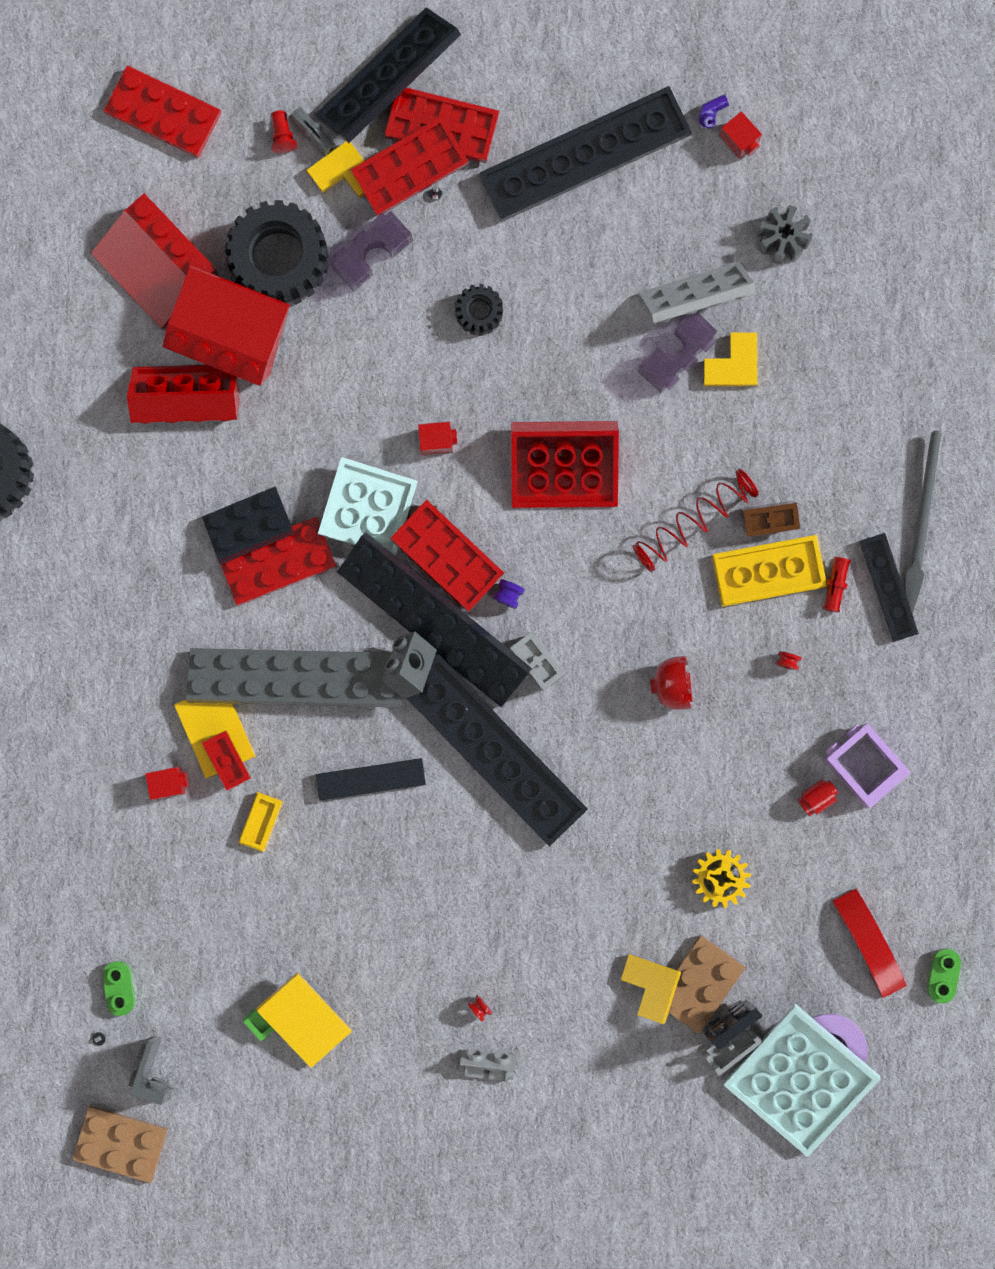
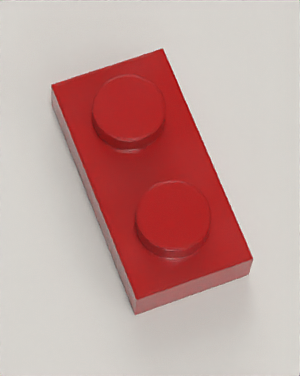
M225 730L202 743L226 791L252 779L228 731Z

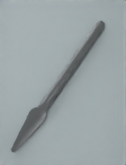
M934 430L930 435L911 567L905 574V593L912 614L924 579V572L921 567L941 442V433L937 430Z

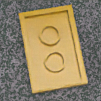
M186 700L174 704L205 778L212 777L218 773L202 743L225 730L228 731L243 762L256 757L234 704L188 703Z
M298 972L256 1008L257 1012L310 1068L352 1032L351 1028Z

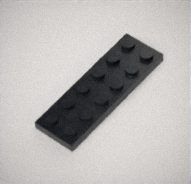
M426 7L336 93L315 116L319 122L349 144L461 36L458 28Z

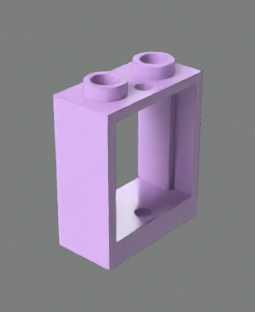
M857 723L846 732L848 738L841 744L836 741L825 751L828 755L823 760L865 808H871L911 772L868 723L862 726ZM864 735L868 737L895 768L867 793L837 761L844 752Z

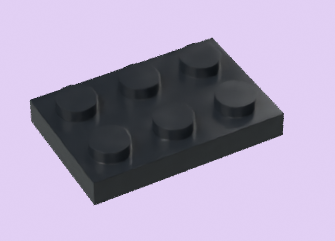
M276 486L202 516L220 565L295 534Z
M741 1000L737 1001L728 1008L729 1014L723 1019L717 1017L706 1026L708 1030L704 1034L718 1051L763 1017L759 1010L747 1000L743 1003Z

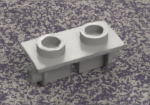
M462 1049L459 1073L464 1074V1077L483 1079L484 1070H490V1080L508 1082V1079L513 1080L516 1055H509L506 1052L491 1053L483 1052L479 1049Z

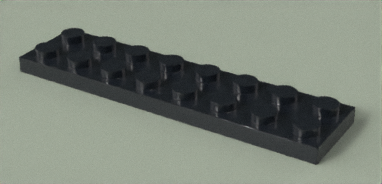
M667 86L479 172V177L500 221L503 222L691 136L692 131L670 86Z
M367 532L361 535L338 569V574L410 633L415 631L437 650V655L439 654L452 668L501 708L532 670L528 664Z
M438 654L433 659L422 693L407 699L550 847L588 808Z

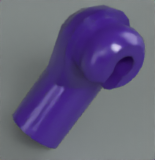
M724 94L702 105L698 118L702 128L710 129L714 127L717 112L729 107L728 99Z

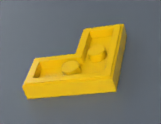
M344 142L307 169L308 175L322 193L344 178L358 198L365 195L350 170L365 160L351 142L349 144Z
M730 333V359H704V387H757V333Z
M632 954L628 955L621 980L645 989L638 1016L665 1024L681 971Z

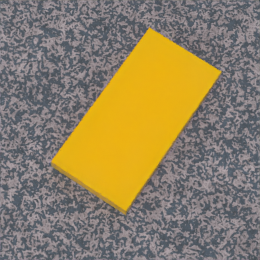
M817 535L711 555L721 607L827 587Z

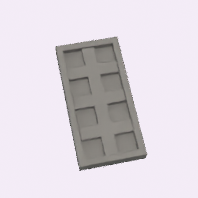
M740 262L639 292V296L653 323H664L676 316L683 314L691 315L699 309L717 307L723 302L732 299L746 298L749 294L755 293L756 290L753 280Z

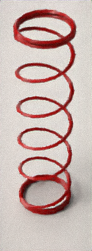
M738 468L735 471L742 495L725 483H718L716 486L717 497L723 511L706 498L698 497L696 499L697 512L703 526L688 514L677 512L676 523L683 541L664 527L658 526L656 528V538L664 557L644 542L637 541L635 545H632L635 554L649 572L653 573L656 568L639 543L652 550L664 562H668L658 536L659 529L665 530L684 547H688L678 521L679 514L685 515L705 533H708L699 510L698 501L700 499L711 504L725 518H728L719 495V485H724L731 489L745 503L749 501L742 486L752 497L756 498L759 496L756 485L743 469Z

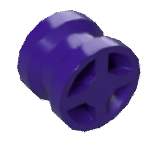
M501 579L499 582L500 589L494 594L492 599L507 607L517 609L519 605L517 600L519 596L523 595L525 589L510 581Z

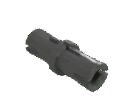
M302 107L292 112L289 117L290 120L304 133V138L307 141H311L324 157L336 149V144L322 131L323 127L319 123H315Z

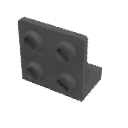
M155 1036L147 1041L146 1044H142L137 1057L138 1060H141L137 1071L134 1070L132 1072L128 1086L132 1087L130 1095L162 1105L170 1099L173 1087L167 1086L168 1082L157 1077H152V1080L148 1079L162 1039Z

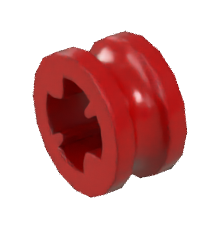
M778 652L780 659L775 662V665L794 671L799 670L797 663L801 661L802 657L787 652Z
M478 994L475 996V1001L467 1003L481 1022L485 1020L484 1017L486 1015L493 1014Z

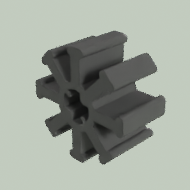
M788 206L784 214L786 216L785 220L781 218L777 207L771 209L766 218L771 224L765 223L763 220L758 228V237L760 235L769 237L766 240L762 239L759 246L760 252L765 254L770 248L777 247V252L772 260L774 263L781 264L785 256L783 253L784 249H787L790 254L791 261L795 262L803 252V249H800L798 245L804 246V249H807L812 240V233L800 232L802 230L806 231L811 222L808 215H805L803 219L796 223L792 222V218L797 210L795 206ZM782 231L788 232L787 239L781 237Z

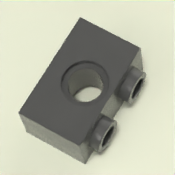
M414 631L407 635L399 636L392 645L393 650L385 664V672L381 680L403 699L422 693L437 651Z

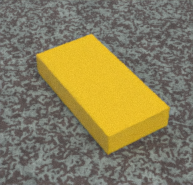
M257 792L238 843L264 852L283 801Z

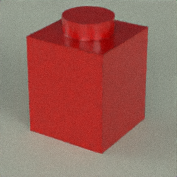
M742 111L721 127L719 137L738 159L745 154L747 156L752 155L760 147L758 143L762 136L760 131Z
M450 422L418 424L421 455L453 453V445H458L456 429H451Z
M181 767L145 773L150 800L186 794L185 788L189 787L187 773L182 772Z

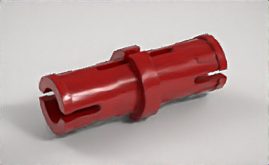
M834 557L830 580L826 581L828 589L823 609L829 612L840 613L843 592L847 590L848 586L846 578L851 560Z

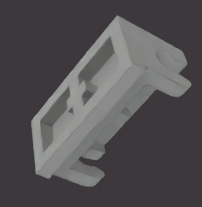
M532 632L510 648L515 655L532 668L529 673L543 691L547 690L565 675Z
M749 1027L718 1051L710 1042L700 1052L720 1076L759 1046L762 1041Z

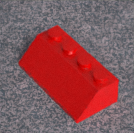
M208 365L133 367L127 391L131 423L149 424L151 422H227L237 420L239 411V377Z

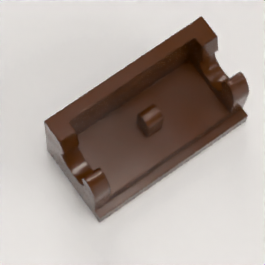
M787 501L740 508V515L744 522L743 532L746 533L747 537L800 529L797 502Z

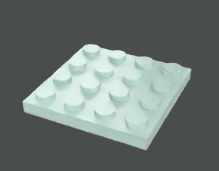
M794 1004L763 1038L762 1043L753 1049L724 1081V1086L804 1155L809 1157L878 1083L880 1075L799 1006Z

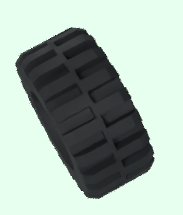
M274 200V205H268L267 201L260 202V208L255 210L252 206L245 210L247 215L244 218L239 215L234 221L236 227L229 229L227 234L229 242L225 243L227 267L236 284L284 303L294 301L295 305L302 302L301 298L307 295V297H310L315 293L313 288L316 285L321 286L324 281L323 273H327L329 253L324 234L317 220L312 219L311 213L306 209L299 210L297 204L290 202L287 206L284 205L283 200ZM277 233L295 237L301 245L302 256L298 264L291 271L282 275L272 276L261 273L255 267L253 252L262 239Z
M0 424V457L2 461L0 517L7 518L12 515L11 510L14 507L19 509L24 504L21 501L24 495L29 496L31 489L28 487V484L34 481V473L31 472L30 468L34 465L32 458L28 456L29 450L26 445L21 442L17 435L2 424Z

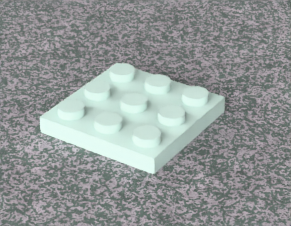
M341 457L318 535L355 546L361 535L367 532L392 554L396 555L398 547L390 538L406 522L418 481Z

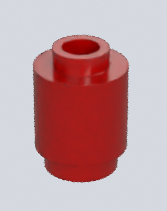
M820 779L801 793L802 796L797 801L810 817L813 814H820L838 800L835 796L839 792L830 780L825 783L823 779Z

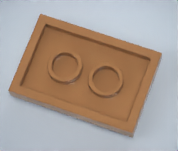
M700 935L676 969L681 971L669 1013L700 1034L746 967Z
M90 1105L73 1160L152 1183L169 1128Z

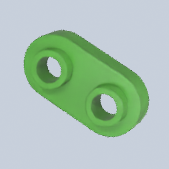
M940 949L932 958L927 993L933 1001L938 1003H948L956 994L961 959L953 950ZM946 958H950L952 961V965L949 968H945L943 964ZM941 985H945L947 988L946 993L940 995L938 992V988Z
M123 961L111 962L103 971L107 1008L116 1016H124L134 1009L136 1003L132 971L129 965ZM114 970L120 972L121 977L119 980L113 979L112 972ZM118 997L124 999L125 1004L123 1007L116 1005Z

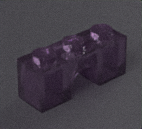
M392 211L386 215L384 213L379 215L373 221V226L369 230L359 232L353 238V243L345 249L343 247L339 249L332 257L331 264L333 270L353 292L373 276L372 268L365 261V257L370 250L382 248L394 258L413 241L411 232Z
M698 312L688 315L674 333L683 343L684 351L677 356H669L657 347L639 366L638 372L660 393L665 388L670 391L680 380L678 375L684 369L688 372L697 363L698 359L696 356L702 350L706 353L716 343L714 337L717 330Z

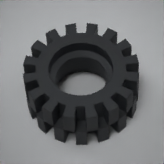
M479 284V287L470 285L468 290L465 288L462 291V295L459 294L455 305L458 323L463 326V330L466 332L467 330L470 331L472 335L479 333L481 336L485 332H488V334L493 332V328L499 326V322L502 321L503 302L499 298L498 292H494L490 286L484 287V284ZM478 300L486 302L490 308L489 314L483 319L473 318L469 313V307L473 302Z

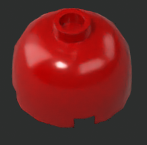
M677 656L664 660L656 668L655 678H650L651 693L657 694L660 703L673 710L692 709L690 703L692 702L690 673L686 672V665H688L687 656Z

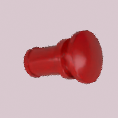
M284 110L272 112L270 115L274 130L272 136L274 143L271 145L272 151L278 154L294 151L297 148V142L293 140V134L289 131L287 112H284Z

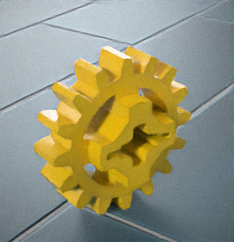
M715 849V856L706 852L707 860L698 859L697 862L701 866L700 869L692 870V872L698 874V878L691 880L692 883L699 884V888L695 890V893H704L703 902L712 899L711 904L713 907H716L718 902H721L723 908H727L729 900L734 905L738 904L736 897L739 895L745 898L746 896L742 891L743 887L750 888L751 886L745 882V878L751 877V873H746L743 870L748 864L746 862L739 864L738 861L741 856L737 854L732 858L731 850L728 849L724 855L721 854L720 849ZM720 860L718 867L713 870L706 869L712 862ZM731 863L736 867L739 878L733 876L730 870ZM724 871V876L733 880V882H722L721 886H718V880L709 875L721 874ZM703 878L710 881L712 893L706 889ZM731 886L737 887L731 894L722 896L724 890Z

